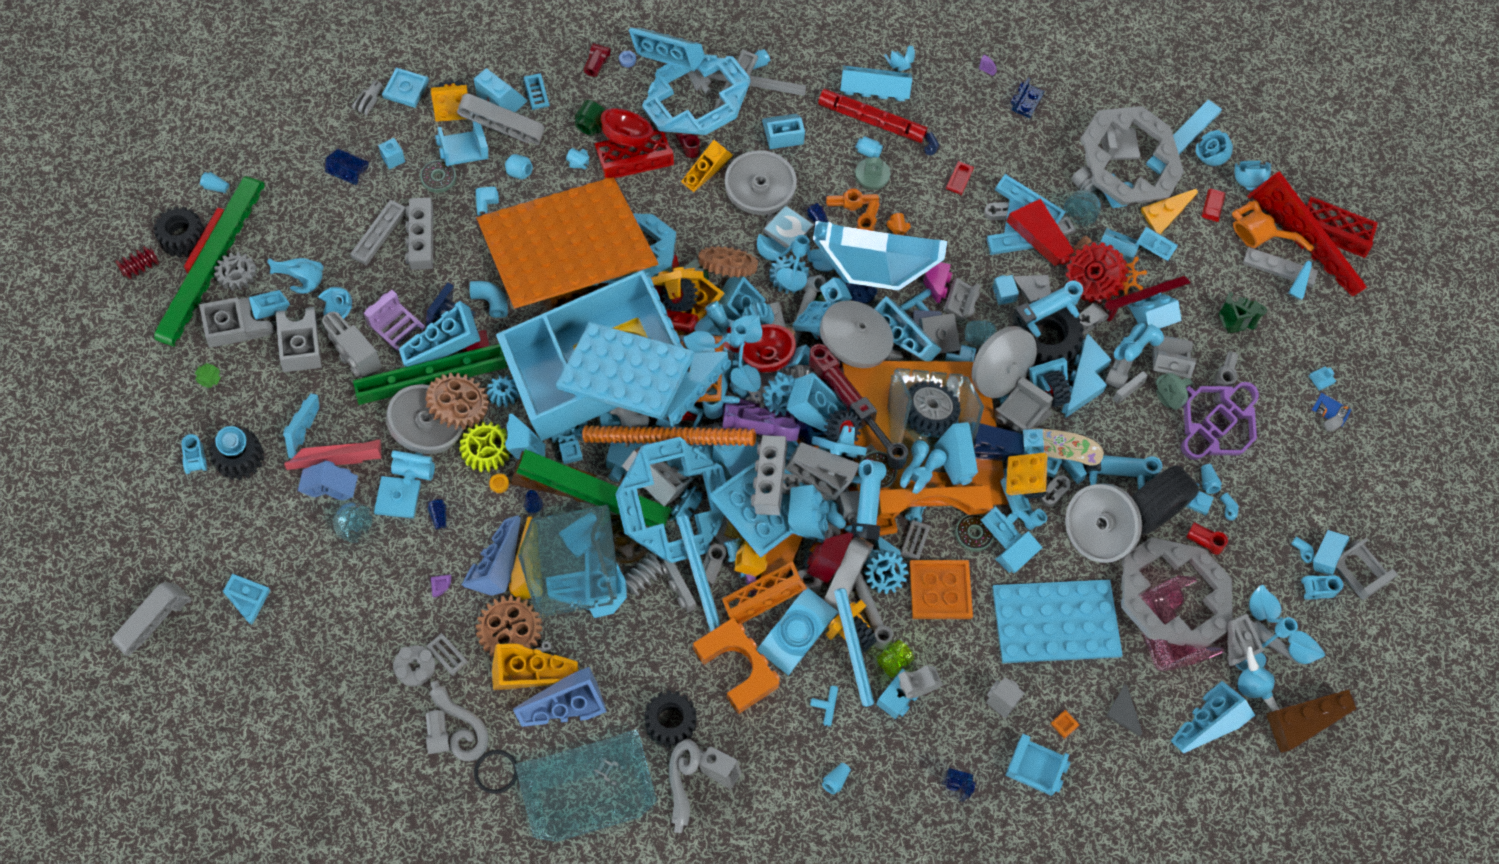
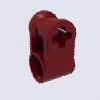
M676 132L684 154L688 158L697 157L700 153V140L697 134Z

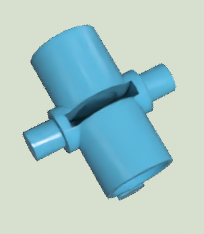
M392 451L391 472L392 474L404 476V484L410 485L415 478L432 480L435 471L432 457L423 456L422 453L417 452L412 454Z

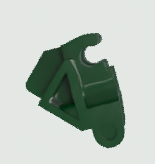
M1229 292L1218 314L1223 327L1227 328L1228 334L1245 331L1247 328L1255 330L1258 327L1260 318L1267 312L1266 307L1257 301H1251L1245 297H1239L1238 301L1235 302L1232 300L1233 293Z

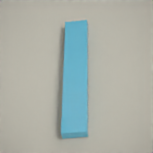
M1207 100L1173 135L1179 155L1221 113L1222 109L1210 100ZM1154 155L1146 163L1149 168L1159 175L1166 166L1165 163Z

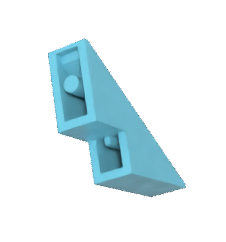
M1089 334L1083 339L1080 346L1081 353L1076 355L1074 365H1077V368L1072 371L1070 381H1073L1069 390L1071 392V400H1069V403L1064 404L1062 408L1065 418L1103 393L1107 386L1098 374L1108 368L1111 359Z
M728 352L694 353L695 356L690 364V372H686L669 406L668 416L671 427L681 421L682 416L693 408L695 402L704 396L707 389L716 383L724 370L726 371L730 367L731 361L728 358Z

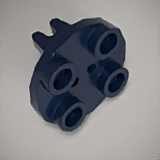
M845 282L852 301L867 304L878 293L876 287Z

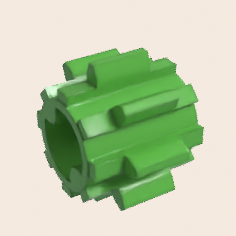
M204 363L202 367L199 366L196 370L195 375L197 377L195 380L203 387L212 388L213 384L217 385L221 378L218 376L220 371L214 365Z

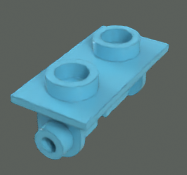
M696 486L685 489L681 494L680 498L682 500L679 505L676 504L672 508L670 521L677 520L678 517L688 515L689 519L691 518L693 513L688 508L695 511L703 496L698 491L694 492L697 488Z

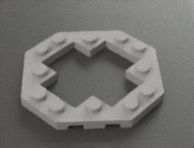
M1143 106L1098 110L1080 138L1081 144L1084 145L1086 151L1085 158L1088 168L1092 172L1091 179L1093 185L1121 205L1168 199L1184 173L1171 127ZM1133 122L1159 141L1152 155L1165 163L1166 166L1154 186L1140 177L1131 189L1104 169L1112 156L1098 147V144L1110 124L1124 134Z
M1151 537L1122 558L1123 575L1121 590H1123V598L1121 600V608L1147 638L1153 640L1159 638L1168 640V643L1181 646L1186 644L1194 646L1195 649L1204 650L1228 632L1227 622L1232 620V578L1205 549ZM1161 556L1165 558L1174 570L1189 562L1214 589L1202 601L1215 615L1193 631L1179 616L1164 625L1139 596L1151 586L1140 573V570Z

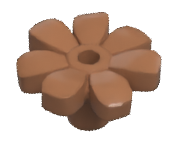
M1083 236L1082 240L1074 246L1073 250H1083V246L1086 244L1089 247L1092 240L1088 236Z

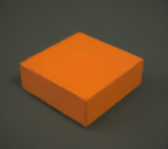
M1066 710L1050 723L1064 739L1079 726L1078 722Z

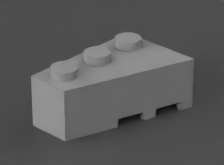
M801 442L793 451L785 469L808 484L814 485L816 489L835 500L851 483L860 464Z
M641 446L635 449L622 465L627 472ZM659 462L650 465L654 485L642 488L653 495L658 503L666 506L679 497L694 478L691 476L686 478L677 472L679 468L675 465L671 468L666 463Z

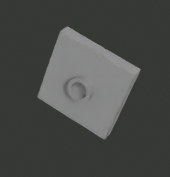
M954 313L919 319L920 328L942 349L938 354L960 350Z

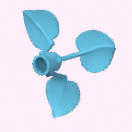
M759 234L757 250L763 258L776 261L779 256L781 258L786 256L791 249L796 256L793 270L782 268L777 272L776 279L785 289L798 291L805 287L807 276L804 272L796 271L799 258L803 257L806 253L808 261L813 262L815 269L823 272L834 270L820 249L810 251V240L805 235L796 236L795 241H792L791 245L785 248L774 239Z
M759 314L744 316L735 320L731 325L732 332L727 333L726 337L717 344H715L714 337L706 331H696L683 337L686 348L693 350L694 353L715 352L714 348L720 347L725 341L730 339L733 345L740 346L739 368H734L730 374L732 383L737 388L745 391L756 392L760 389L761 378L757 369L748 364L742 366L744 341L755 343L762 337Z
M1264 585L1259 586L1253 592L1249 601L1251 614L1257 620L1267 619L1269 623H1278L1275 626L1276 634L1262 644L1263 648L1277 637L1287 638L1289 636L1288 642L1291 644L1288 650L1296 662L1309 664L1325 656L1321 647L1312 637L1304 632L1296 631L1298 625L1293 618L1287 617L1283 619L1281 617L1276 619L1280 616L1281 605ZM1263 653L1255 655L1257 664L1264 667L1266 663L1265 655ZM1247 659L1236 664L1242 671L1249 667Z

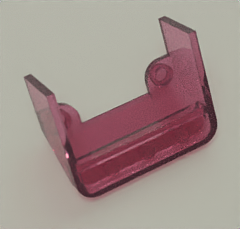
M1178 575L1139 596L1163 624L1166 625L1176 618L1174 609L1183 604L1184 595L1181 589L1196 582L1197 579L1196 577ZM1143 633L1153 663L1160 671H1170L1199 664L1224 652L1223 648L1204 647L1199 650L1191 645H1176L1168 643V640L1159 638L1153 640L1147 638Z

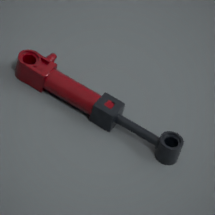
M816 344L811 347L809 356L810 367L822 381H826L848 408L849 412L858 416L857 419L861 421L859 425H862V428L868 425L885 446L888 453V466L896 470L902 469L907 461V447L902 443L892 444L876 424L877 410L867 397L863 398L841 371L839 359L832 355L825 345Z

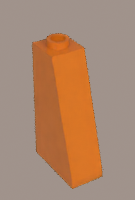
M793 533L766 553L768 563L766 570L761 573V578L792 561L794 563L804 537ZM790 570L784 574L783 578L787 579ZM775 581L767 582L765 588L774 586Z

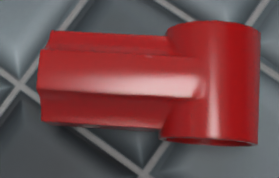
M1195 522L1186 537L1207 548L1210 553L1215 555L1222 553L1228 543V537L1223 532H1213ZM1213 541L1219 542L1221 546L1214 544Z

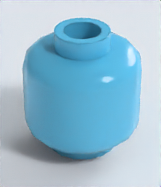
M518 154L511 155L505 162L507 174L514 178L525 179L531 174L533 169L530 159Z

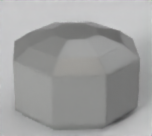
M1336 415L1324 422L1323 426L1326 431L1330 432L1338 429L1344 421L1340 415Z

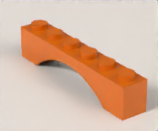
M962 484L954 485L953 487L938 485L934 488H927V486H924L918 494L912 493L913 489L908 487L905 489L900 487L895 490H890L888 487L880 488L877 519H893L908 507L925 502L948 504L960 509L967 515L987 514L993 509L990 486H982V484H973L964 487Z

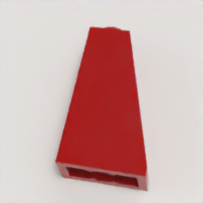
M1041 198L1009 214L1006 220L1007 223L1054 266L1059 264L1065 265L1071 261L1070 258L1075 251Z

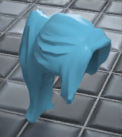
M305 258L284 262H275L272 259L267 261L271 268V274H288L300 280L303 284L302 287H290L296 293L305 294L312 292L321 283L324 266L320 262Z

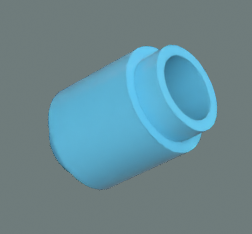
M864 136L863 139L859 138L856 148L860 154L870 158H879L883 145L876 140Z

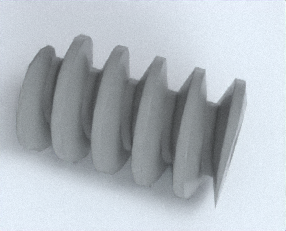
M648 554V558L642 559V563H638L636 568H632L630 570L631 574L626 573L624 575L626 589L630 594L639 596L637 589L645 591L644 583L651 586L650 578L657 581L656 573L663 576L661 564L652 554Z

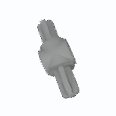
M1235 352L1227 353L1224 366L1220 367L1218 374L1215 376V386L1232 387L1233 383L1236 382L1237 371L1235 370L1238 354ZM1223 375L1228 377L1229 382L1223 379ZM1215 393L1213 401L1216 404H1223L1220 393Z

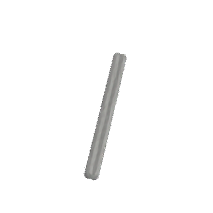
M720 70L707 76V78L727 81V78ZM750 75L751 82L749 86L805 95V85Z

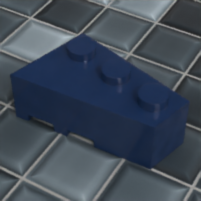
M977 422L970 427L975 459L1008 462V457L1024 455L1023 434Z

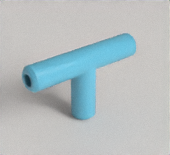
M927 288L901 305L900 308L904 312L913 306L922 311H930L922 300L932 295L931 290Z
M834 685L830 686L828 701L812 698L810 703L813 707L826 709L823 724L829 727L832 724L838 687Z

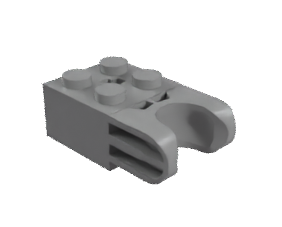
M237 297L199 304L205 338L209 348L272 335L274 327L269 321H256L253 319L254 315L249 300L250 297L242 299Z
M314 307L305 308L304 318L297 322L288 320L285 316V311H276L279 356L283 372L322 368Z
M329 312L323 317L322 322L328 331L330 342L340 353L339 357L343 363H349L351 366L350 370L355 377H369L382 368L377 351L354 325L350 327L337 312Z

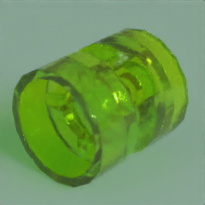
M899 639L889 646V651L884 650L876 657L878 665L882 669L884 668V672L891 678H894L902 670V666L907 667L915 659L910 648Z

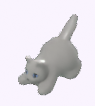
M759 372L761 378L760 389L756 392L749 391L750 395L746 397V400L759 404L761 408H764L765 399L762 393L766 392L764 387L770 386L769 380L774 382L775 376L772 373Z
M620 407L610 411L611 414L619 417L621 426L624 428L626 426L630 428L632 426L636 428L640 426L643 428L649 425L647 415H638L637 412ZM631 442L628 444L625 443V447H629Z

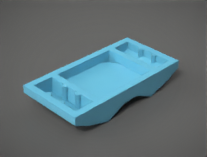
M807 587L770 631L757 651L789 676L839 612Z

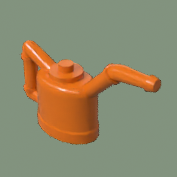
M1256 200L1250 201L1232 212V217L1236 220L1233 223L1235 232L1251 248H1257L1273 237L1292 239L1293 241L1296 240L1308 251L1314 249L1313 245L1300 234L1277 230L1274 219L1262 212ZM1250 210H1253V211H1254V212H1252V213H1250V214H1248V215H1246V216H1244V217L1242 216V214H1244V213H1246V212H1248V211H1250Z

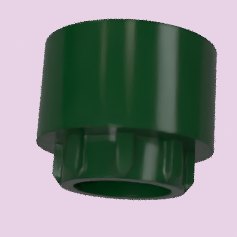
M585 100L575 114V126L579 131L588 136L600 133L602 131L601 115L605 109L594 101Z

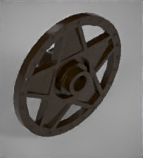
M618 514L601 518L592 529L591 542L593 547L602 557L612 562L632 563L640 560L648 551L644 547L639 554L635 555L634 547L641 546V544L624 533L621 516ZM612 520H620L616 526L606 523ZM596 531L605 538L599 545L596 540ZM611 552L620 553V555H621L622 557H615V556H613V555H611V554H608V553H611Z

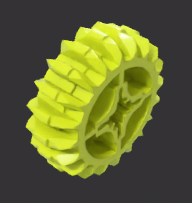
M482 422V426H478L475 423V429L468 428V433H463L464 439L460 441L461 447L459 448L460 453H462L461 457L463 460H466L467 466L471 465L473 470L478 467L480 472L484 468H486L487 472H490V467H494L497 471V464L504 467L503 460L509 461V454L511 453L506 449L505 445L508 434H506V429H501L499 424L494 426L492 422L489 425ZM495 438H498L502 443L500 449L494 444ZM472 444L478 449L476 456L470 451Z

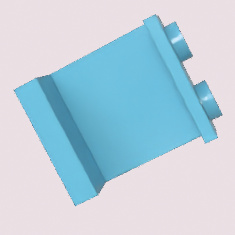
M473 122L472 132L447 136L443 135L441 127H437L438 135H435L437 146L441 147L439 148L440 158L444 159L446 166L488 159V146L481 124Z

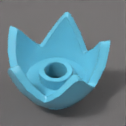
M908 46L905 57L898 51L891 52V59L887 54L884 56L890 66L894 69L897 68L898 72L912 68L911 63L914 62L915 50L913 46Z
M331 287L318 296V298L326 302L324 316L329 312H337L344 319L349 314L352 307V297L344 288Z

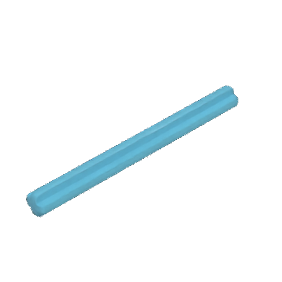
M683 515L677 518V522L710 631H713L721 626L689 517L688 515Z
M839 588L834 591L861 702L863 706L868 707L874 704L847 591L845 588Z

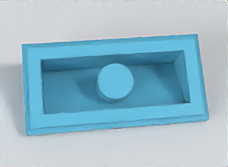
M280 290L249 298L256 320L276 315V311H286L290 305Z

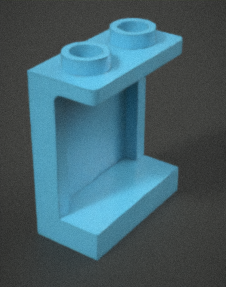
M1022 734L1005 776L1052 796L1056 791L1059 792L1062 787L1063 780L1060 778L1062 773L1066 774L1070 762L1067 761L1069 754L1061 755L1029 741L1030 736Z

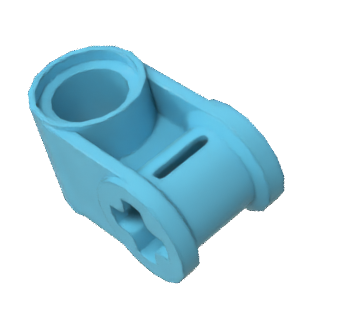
M194 434L186 435L182 440L185 473L190 474L191 471L196 470L207 471L202 442ZM192 444H196L194 448H189Z
M1312 575L1301 579V583L1304 584L1305 588L1304 599L1334 598L1343 588L1342 580L1334 575ZM1328 584L1332 585L1335 590L1330 589Z

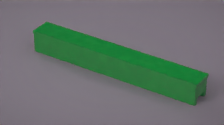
M500 344L353 380L358 405L393 397L400 390L409 386L430 385L431 382H435L436 377L441 379L442 374L447 378L449 373H452L453 377H456L457 373H459L461 378L466 374L468 378L508 368Z
M524 450L521 457L522 460L516 472L517 474L620 515L616 499V492L619 487L529 450ZM638 495L645 525L651 527L664 524L665 527L672 509Z

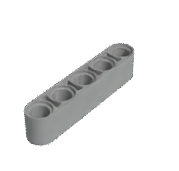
M464 94L457 110L458 114L464 118L526 143L532 142L539 145L545 129L537 121L471 94Z

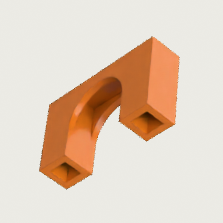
M732 618L694 642L693 650L703 665L728 651L740 652L749 659L752 665L751 675L746 681L727 693V699L735 711L740 714L778 689L780 678L775 670H770L766 657L758 653L754 640L751 637L748 639L745 635L743 625Z

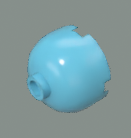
M1220 130L1210 131L1205 134L1200 144L1197 143L1195 151L1197 156L1203 163L1209 166L1222 165L1232 155L1233 144L1227 133H1222Z
M1249 160L1241 161L1240 165L1235 164V179L1241 186L1246 187L1247 190H1255L1270 178L1271 164L1265 162V165H1261L1260 161Z

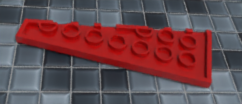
M1280 171L1247 195L1249 199L1254 198L1260 204L1261 210L1265 209L1274 219L1275 223L1281 224L1283 231L1296 232L1312 244L1314 249L1309 251L1313 254L1311 258L1314 261L1318 259L1324 265V270L1327 273L1334 274L1336 276L1335 280L1352 297L1367 288L1363 280L1358 276L1351 264L1346 260ZM1296 240L1294 241V242L1297 243L1302 249L1304 248V246H1302V245H1301L1300 243H1298Z

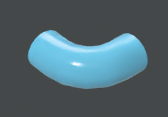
M470 281L471 300L483 299L488 301L489 315L494 318H504L508 315L506 295L498 286L486 281Z

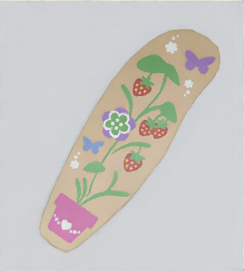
M1043 429L1044 452L1048 457L1073 460L1087 465H1097L1103 459V449L1094 440L1075 433Z

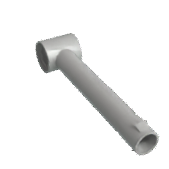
M823 276L807 277V283L803 288L805 295L797 317L815 300L817 292H822L820 287L826 283ZM795 331L796 348L803 331Z
M860 571L854 587L859 599L867 605L864 610L877 638L874 646L882 650L887 649L891 644L893 632L888 626H884ZM884 635L887 637V640H880L878 636Z

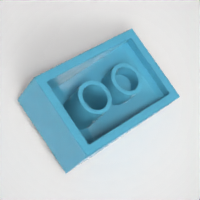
M814 373L795 380L786 408L799 421L822 431H827L824 425H828V422L825 421L830 419L829 415L831 413L834 414L833 411H848L840 398Z

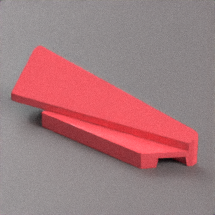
M381 440L302 448L290 461H286L284 465L287 470L308 468L323 461H330L335 465L363 463V460L381 459Z

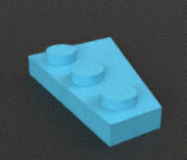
M310 393L308 398L302 402L298 413L294 414L289 426H286L283 436L286 441L288 458L292 459L297 454L298 444L303 445L306 428L310 429L319 410V400L316 394Z

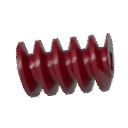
M150 245V249L145 246L142 247L143 253L138 249L135 250L136 256L129 253V260L124 256L122 257V263L115 260L124 278L127 276L131 280L132 273L139 276V269L145 273V266L153 269L152 262L158 266L160 265Z

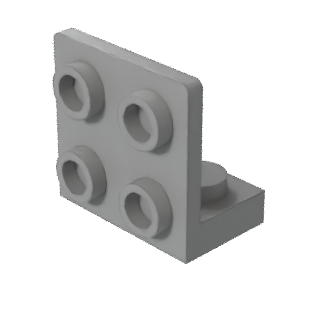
M1110 124L1101 139L1103 150L1112 156L1110 160L1139 159L1140 153L1135 129L1129 128L1123 134Z

